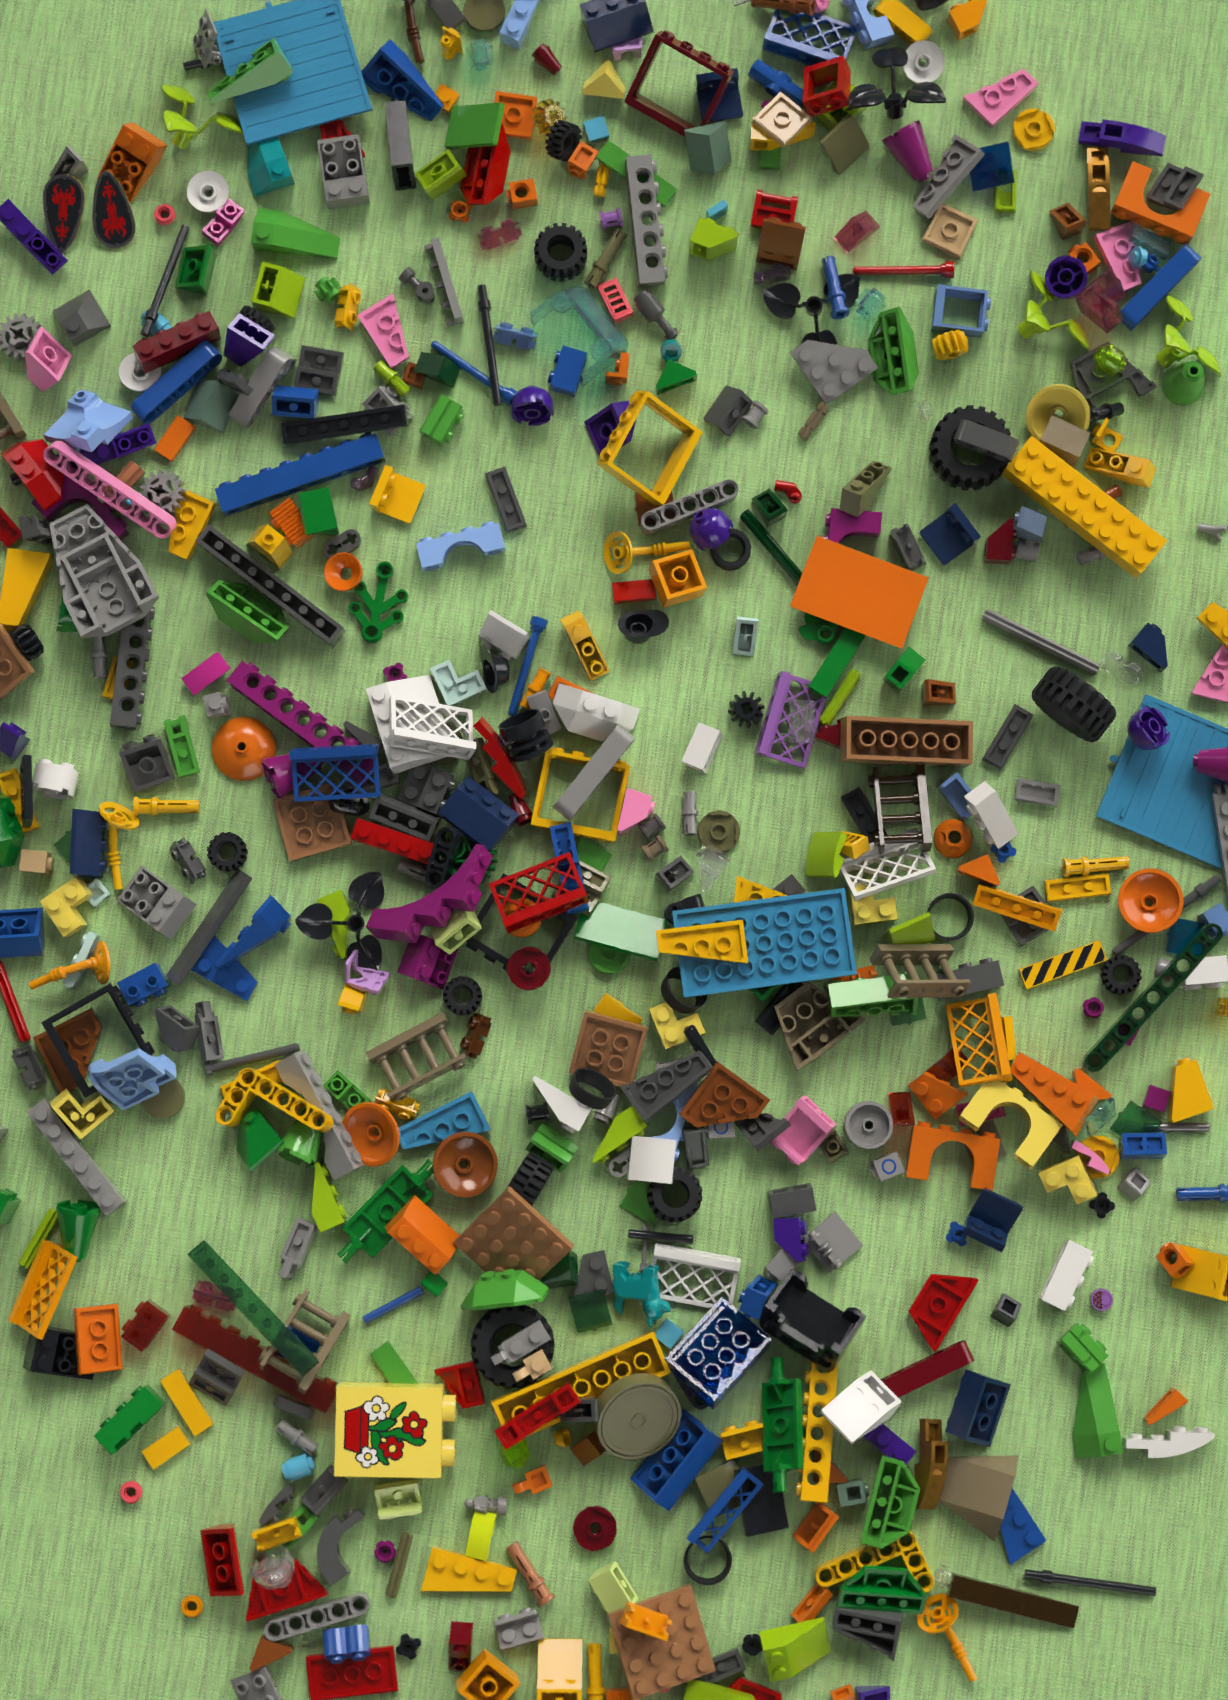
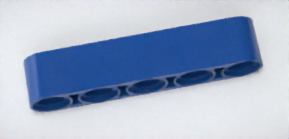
M1185 244L1115 317L1132 331L1201 260V257L1189 245Z
M208 340L202 341L136 398L131 404V410L144 424L152 423L221 362L222 355Z

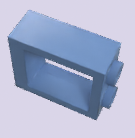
M938 284L935 291L931 331L944 333L951 330H960L965 333V336L981 337L983 332L987 331L989 318H985L986 310L989 311L991 305V298H988V290ZM945 297L980 301L977 328L942 324Z

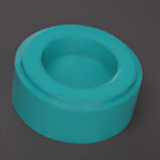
M670 339L662 343L660 353L665 361L669 359L675 362L681 357L682 349L676 340Z

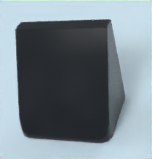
M1003 1293L990 1317L1010 1327L1015 1321L1022 1304Z

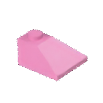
M42 326L38 329L28 347L25 358L27 378L44 392L59 382L72 355Z
M627 788L617 835L622 836L647 820L648 814H653L655 802H651L652 796Z

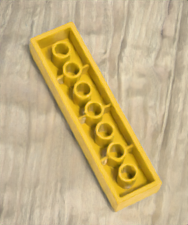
M1032 436L1002 473L1003 477L1135 579L1141 575L1167 542L1164 537Z
M649 1331L537 1380L532 1384L490 1401L501 1426L535 1402L567 1383H570L579 1398L595 1397L598 1400L607 1387L625 1376L647 1373L663 1377L671 1372L655 1333ZM558 1415L529 1435L561 1422V1416Z

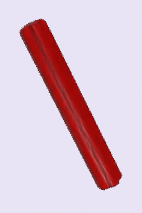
M0 961V993L18 1041L23 1043L30 1040L31 1036L4 965Z

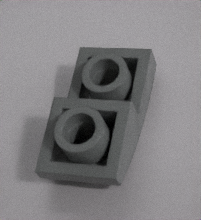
M426 0L447 29H456L467 20L453 0Z
M291 1483L280 1491L266 1507L259 1520L260 1525L266 1522L270 1525L279 1519L278 1514L282 1509L278 1503L280 1502L281 1505H284L293 1499L291 1494L296 1491Z

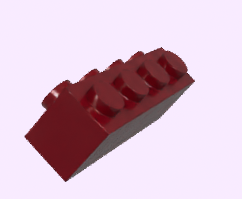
M207 311L196 314L194 318L188 321H181L168 330H161L153 337L139 340L133 345V350L142 371L146 374L187 355L202 341L208 340L212 344L220 340L221 336L219 327L211 312Z

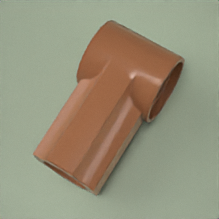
M131 460L114 477L133 488L145 475V471ZM107 486L108 491L114 493L113 489Z

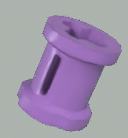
M620 208L603 213V211L599 212L602 230L617 225L623 227Z

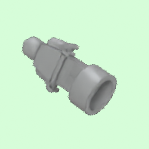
M488 1495L476 1496L474 1501L473 1499H466L464 1505L468 1508L474 1506L473 1509L475 1511H480L483 1514H486V1511H495L497 1515H506L507 1498L498 1497V1499L488 1498Z

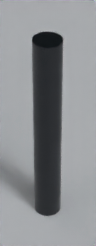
M628 1229V1238L693 1244V1235Z

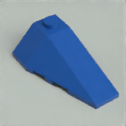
M271 895L252 916L251 926L247 925L237 937L238 942H232L214 964L217 971L275 938L280 932L284 934L291 926V915Z

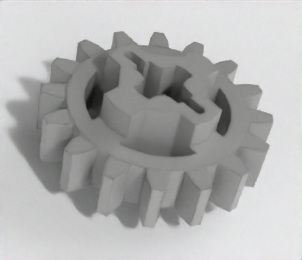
M15 313L14 319L11 320L9 317H6L8 322L6 324L0 323L3 327V330H0V336H2L0 337V344H2L0 348L3 352L6 351L8 357L14 354L16 360H19L20 356L26 360L25 353L33 340L31 339V330L33 329L35 336L41 325L39 322H35L32 316L27 319V315L23 313L21 318H19ZM8 334L10 335V338H11V339L9 340V343H10V344H8V341H7V336H8ZM15 334L20 335V336H23V335H24V337H25L27 340H25L24 338H17V336H16Z
M158 470L157 475L151 472L150 479L144 478L146 485H140V488L144 490L140 494L150 501V495H152L154 504L164 511H170L174 514L175 507L181 508L179 501H185V498L181 496V494L186 493V490L181 487L184 485V482L178 480L179 476L175 473L172 475L169 470H166L165 474L163 471Z

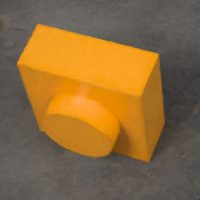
M442 83L435 92L444 105L441 110L449 114L460 97L459 93Z

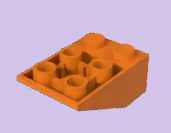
M134 122L123 124L97 180L102 172H111L122 185L128 200L132 202L160 163L168 145Z

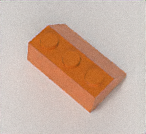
M416 1195L385 1226L387 1232L435 1275L451 1259L457 1248L453 1242L459 1234Z

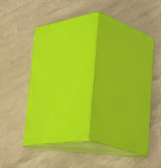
M449 149L415 173L432 200H435L467 176Z

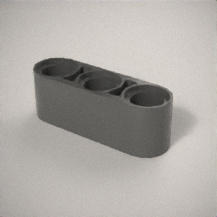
M965 419L960 421L953 439L955 443L1004 462H1012L1019 441L1014 437Z

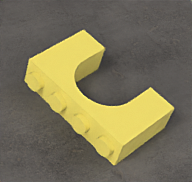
M1003 1080L983 1083L961 1113L959 1120L977 1132L989 1114L995 1109L1010 1106L1020 1110L1028 1120L1029 1133L1013 1158L1029 1170H1032L1063 1124L1060 1123L1054 1114H1047L1042 1110V1106L1034 1100L1030 1102L1023 1097V1092L1015 1087L1013 1089L1010 1088Z

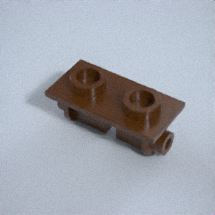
M474 1012V1015L468 1021L466 1036L460 1042L461 1050L459 1053H464L477 1059L478 1055L480 1056L485 1041L478 1039L479 1035L487 1037L492 1025L490 1023L491 1018Z

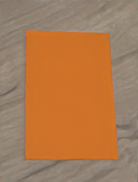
M816 536L790 607L902 649L929 577Z

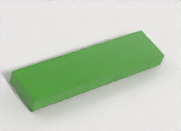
M608 140L596 159L627 181L625 159L630 155ZM654 173V182L658 181L659 194L656 195V201L665 208L677 189ZM643 174L637 176V180L640 183L648 181L647 176Z

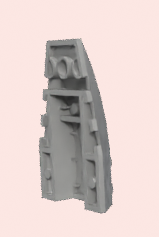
M88 504L49 523L53 547L56 553V563L60 574V585L63 590V601L82 638L109 636L148 614L159 596L141 561L135 557Z

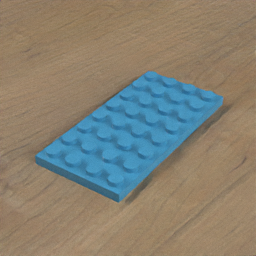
M845 888L672 911L674 928L743 920L748 964L678 955L684 998L857 975Z

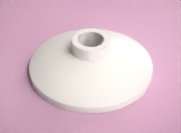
M927 40L911 44L906 50L908 61L903 66L907 77L916 83L932 82L937 79L944 67V55L941 49L935 43ZM921 58L926 61L923 67L918 63Z
M202 171L194 175L189 181L187 197L195 209L201 212H214L227 202L229 187L224 177L219 173ZM211 191L213 194L211 197H206V192Z
M132 353L122 360L119 366V377L128 389L142 392L146 391L161 377L162 370L159 367L142 377H138L139 373L144 372L135 354Z

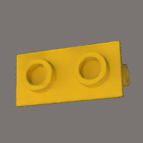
M442 26L443 36L440 40L443 50L442 56L446 60H451L457 51L461 54L463 53L461 36L455 29H447Z
M349 283V286L343 285L340 289L337 304L344 305V308L336 309L334 323H336L335 327L337 328L345 326L353 331L357 321V309L361 300V290Z
M385 1088L384 1090L379 1089L375 1103L383 1106L389 1112L398 1115L403 1120H415L416 1113L420 1107V1103L416 1099L406 1097L400 1102H396V1100L391 1101L387 1096V1093L391 1091Z

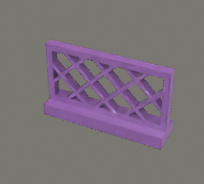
M785 671L777 674L754 752L755 755L765 756L805 769L825 702V698L821 696L819 700L812 701L807 692L810 689H806L804 686H809L811 681L790 675V673ZM791 681L798 682L803 691L793 696L789 689ZM804 693L809 705L800 709L795 698ZM791 700L797 711L787 716L783 707L786 702ZM812 707L815 716L813 720L807 723L801 711ZM799 714L804 725L794 730L788 718ZM786 721L791 732L781 737L777 729L778 724ZM806 727L809 737L808 740L801 743L796 731ZM793 734L798 745L788 750L783 738ZM780 741L785 752L780 755L770 753L772 745ZM798 747L803 753L801 762L794 761L790 754L791 751Z

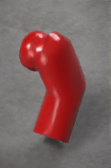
M776 480L775 491L785 492L793 504L801 501L802 494L795 483Z

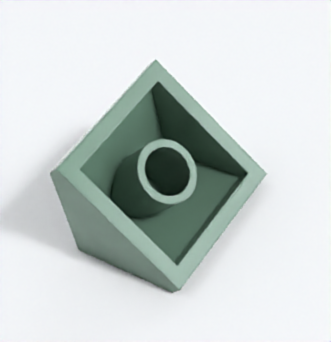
M726 121L684 130L691 170L716 174L732 161Z
M201 379L196 385L184 419L224 433L230 419L229 413L239 394L217 381Z

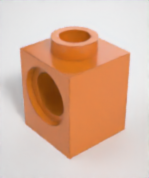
M534 178L509 183V190H506L508 203H512L513 209L538 205ZM519 191H524L527 193V195L523 198H519L516 196V193Z
M1086 242L1081 246L1076 244L1068 251V256L1077 259L1078 256H1084L1087 262L1083 264L1086 267L1087 275L1096 270L1101 263Z
M1173 1242L1163 1245L1159 1250L1160 1252L1155 1256L1169 1275L1175 1278H1181L1195 1265L1180 1244ZM1173 1254H1176L1177 1260L1172 1264L1171 1257Z

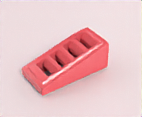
M617 278L597 285L613 324L633 317L631 306ZM615 285L616 289L605 293L604 289ZM618 292L619 296L608 299V296ZM618 300L622 301V303H619L615 306L611 305V303H614ZM622 307L625 308V310L620 311V312H618V313H616V314H615V312H614L615 310H617V309H619V308H622Z

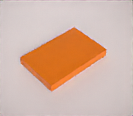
M118 1304L73 1308L78 1375L123 1370Z

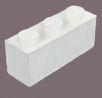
M985 781L964 796L968 803L966 806L967 810L972 816L976 817L974 822L981 831L983 830L982 837L989 845L992 843L999 849L1019 834L997 792Z
M1066 1239L1038 1298L1064 1311L1066 1308H1070L1075 1299V1296H1073L1075 1289H1079L1083 1283L1084 1276L1082 1274L1085 1268L1088 1269L1092 1264L1094 1257L1091 1255L1093 1251Z

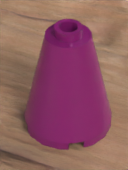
M920 120L901 128L892 136L889 135L882 140L884 146L914 181L918 179L919 182H922L931 177L930 172L933 171Z
M1228 747L1199 750L1198 754H1194L1192 767H1197L1196 772L1228 782Z
M289 754L262 759L261 765L265 778L272 787H275L271 790L277 799L284 797L294 790ZM321 761L319 765L316 767L319 771L322 769L321 765L324 764L323 761ZM305 762L297 763V771L304 777L312 769ZM313 770V772L306 779H309L311 776L316 774V772Z

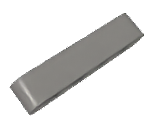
M730 479L724 480L644 513L641 518V530L645 534H654L694 518L698 511L718 508L728 504L737 497L738 484ZM725 487H730V488H732L733 491H734V494H732V495H726V494H724L723 488H725ZM711 495L714 498V502L706 503L703 497ZM686 503H692L695 506V509L693 511H687L685 510L683 505ZM672 511L675 514V518L667 519L664 513ZM646 519H653L656 525L648 527L644 521Z
M618 725L553 808L571 821L633 743L635 737Z
M357 1592L274 1617L266 1624L264 1635L268 1640L277 1641L363 1615L370 1607V1597L365 1592ZM361 1598L365 1601L366 1606L359 1609L355 1606L354 1600ZM341 1605L344 1608V1614H335L333 1606ZM312 1612H321L323 1620L315 1621L312 1618ZM299 1618L302 1626L299 1628L293 1627L291 1619ZM277 1624L281 1632L273 1634L270 1631V1625Z

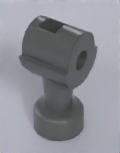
M410 267L406 268L399 276V280L403 284L409 283L413 287L419 301L425 304L432 303L435 299L432 284L419 281L414 277L415 271Z

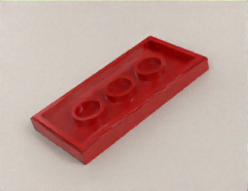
M394 1645L370 1648L371 1656H367L365 1660L353 1661L352 1658H348L339 1664H332L330 1661H327L324 1653L306 1655L310 1700H328L398 1691Z

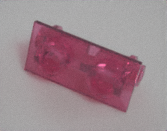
M507 219L500 222L501 226L493 229L492 226L481 229V234H478L477 237L479 239L483 238V241L480 242L482 250H489L500 246L499 237L501 236L504 243L519 239V236H522L519 227L515 228V225L519 224L518 221Z
M199 1280L193 1289L192 1299H196V1302L211 1306L214 1299L216 1300L215 1308L230 1312V1310H235L240 1292L234 1291L230 1287H220L212 1282Z

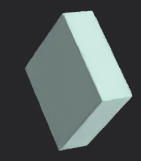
M95 878L87 885L94 895L87 900L94 908L111 895L99 878Z

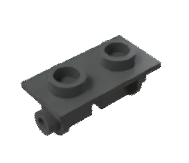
M185 838L178 842L174 841L170 847V854L175 862L178 861L182 868V875L192 885L197 878L201 879L207 875L205 873L206 869L199 857L191 861L190 857L194 856L196 852L189 841H186Z
M30 1043L12 1051V1058L17 1069L25 1068L26 1070L21 1072L20 1075L25 1087H28L29 1091L36 1090L47 1083L45 1073L41 1069L36 1053Z

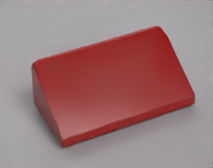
M652 579L612 583L614 604L656 600V589Z

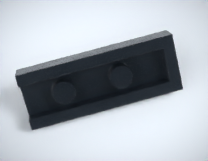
M860 787L843 795L841 801L861 835L868 837L870 844L874 842V833H877L875 812ZM883 828L884 835H888L885 829Z

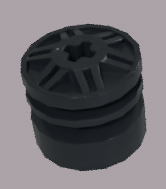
M530 709L515 714L498 726L503 740L510 742L507 749L511 752L510 756L513 762L532 759L546 752L554 744L551 737H548V730L541 729L545 722L539 709Z

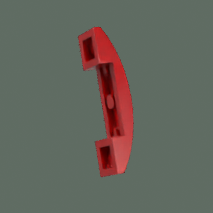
M567 1383L494 1430L505 1450H507L550 1420L579 1404L581 1400L570 1383Z

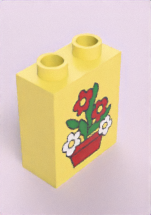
M340 1382L336 1386L334 1476L441 1478L444 1466H455V1439H444V1422L456 1421V1395H445V1384Z

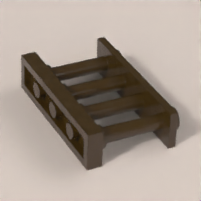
M925 764L916 765L915 773L901 776L878 777V768L873 767L872 775H868L869 788H873L877 833H874V846H878L879 854H883L885 844L913 842L921 844L922 852H931L932 834ZM912 784V786H916V792H913L912 795L880 796L879 785ZM913 803L918 807V812H915V814L882 816L881 805ZM915 823L919 825L920 831H917V834L884 835L883 824Z

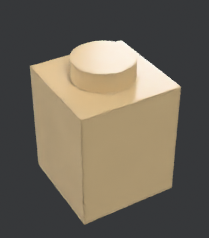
M22 849L19 871L49 875V871L53 870L54 858L51 857V853L46 851Z

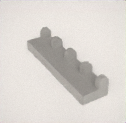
M439 237L431 239V244L425 245L424 249L426 252L434 250L437 261L430 263L429 266L430 269L439 268L443 281L436 283L435 286L436 289L445 287L449 301L441 303L443 309L451 307L454 319L446 321L447 326L463 323V316Z

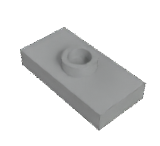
M546 689L526 697L530 709H539L545 724L541 729H547L549 734L562 729Z
M1018 778L1014 800L1057 807L1060 785Z

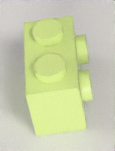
M461 910L452 911L445 928L430 927L436 946L448 954L454 952L482 929L475 911Z
M616 1561L596 1570L588 1580L591 1590L599 1597L605 1612L609 1613L626 1606L627 1601L634 1604L638 1600V1596Z

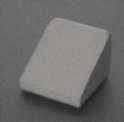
M1134 1167L1118 1185V1188L1132 1201H1135L1143 1194L1151 1181Z

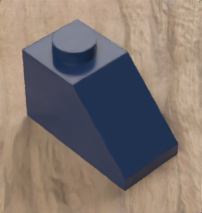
M1147 623L1128 646L1162 672L1168 666L1165 636L1157 625Z

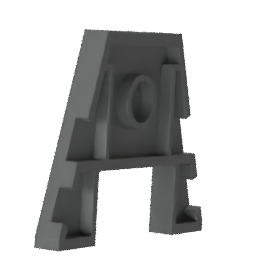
M1110 342L1102 344L1072 360L1070 363L1075 389L1085 397L1090 410L1097 408L1091 398L1126 379H1129L1138 397L1149 393L1157 387L1153 381L1147 379L1143 375L1144 373L1140 369H1136Z

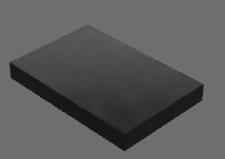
M23 755L20 764L23 828H31L33 821L31 755Z
M763 1464L746 1467L745 1469L764 1485L741 1512L745 1536L750 1537L789 1528L783 1493H773V1473L764 1472ZM741 1469L734 1470L735 1476ZM747 1478L742 1484V1493L752 1492L757 1485ZM749 1495L743 1496V1502Z

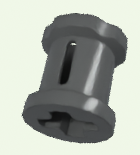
M656 813L646 823L638 825L648 841L658 831L666 829Z

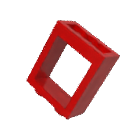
M844 56L804 67L802 102L808 114L812 117L849 106L851 69ZM837 81V88L814 95L815 87Z

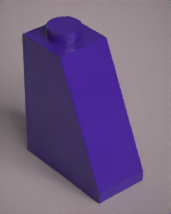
M239 313L227 327L223 356L242 367L261 354L275 338V335Z

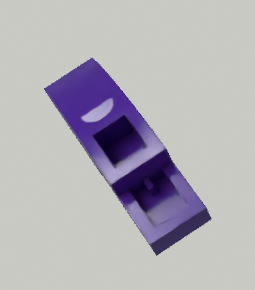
M1102 119V123L1082 121L1078 144L1120 148L1121 153L1163 157L1166 135L1154 130Z
M9 198L0 206L1 223L50 274L54 275L68 262Z
M147 423L118 433L108 445L100 443L93 452L81 449L79 453L99 465L156 444V440L150 424ZM71 461V465L78 469L76 463Z
M884 1424L863 1436L885 1455L904 1461L906 1465L917 1453L916 1450Z

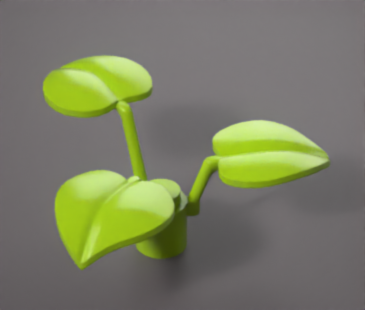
M167 84L161 86L163 93L167 97L181 102L183 105L181 115L166 110L163 114L166 131H176L171 142L178 148L187 149L191 139L196 140L197 136L214 121L225 129L243 134L240 121L222 112H216L215 116H212L196 131V127L190 121L184 119L187 103L193 105L195 103L194 97L181 87Z
M1031 270L1032 282L1043 295V300L1039 305L1033 300L1027 302L1025 320L1017 325L1020 334L1025 339H1028L1036 332L1040 335L1042 332L1067 326L1072 336L1086 348V352H1089V341L1086 332L1073 318H1070L1069 321L1049 326L1046 317L1042 314L1041 307L1048 299L1053 301L1055 296L1048 290L1045 278Z
M1167 294L1165 296L1167 304L1181 318V323L1177 329L1169 324L1165 326V347L1156 355L1157 361L1163 367L1168 368L1175 360L1179 362L1183 358L1195 354L1205 366L1216 372L1220 378L1222 376L1220 366L1212 353L1202 346L1191 350L1188 342L1179 333L1186 320L1188 322L1193 321L1191 311L1179 299Z

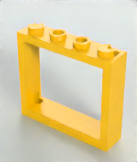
M636 391L630 397L626 411L621 414L620 422L616 429L610 434V440L606 448L601 451L597 465L651 504L664 505L703 432L650 392ZM643 405H646L683 433L652 491L613 464Z
M551 747V750L548 749L545 752L531 827L550 830V826L565 823L540 818L551 759L585 766L591 759L584 757L585 753L572 751V754L564 753V749L558 747ZM618 760L611 769V771L622 773L611 832L571 824L574 835L611 843L616 842L630 772V765H626L627 762Z

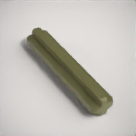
M403 1532L401 1534L385 1593L388 1597H397L413 1539V1534Z

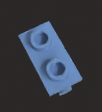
M501 322L500 325L497 324L494 329L498 330L493 335V340L496 343L511 346L512 340L516 339L515 347L526 350L535 348L536 341H533L532 338H536L538 333H533L534 329L521 327L520 330L513 328V324Z

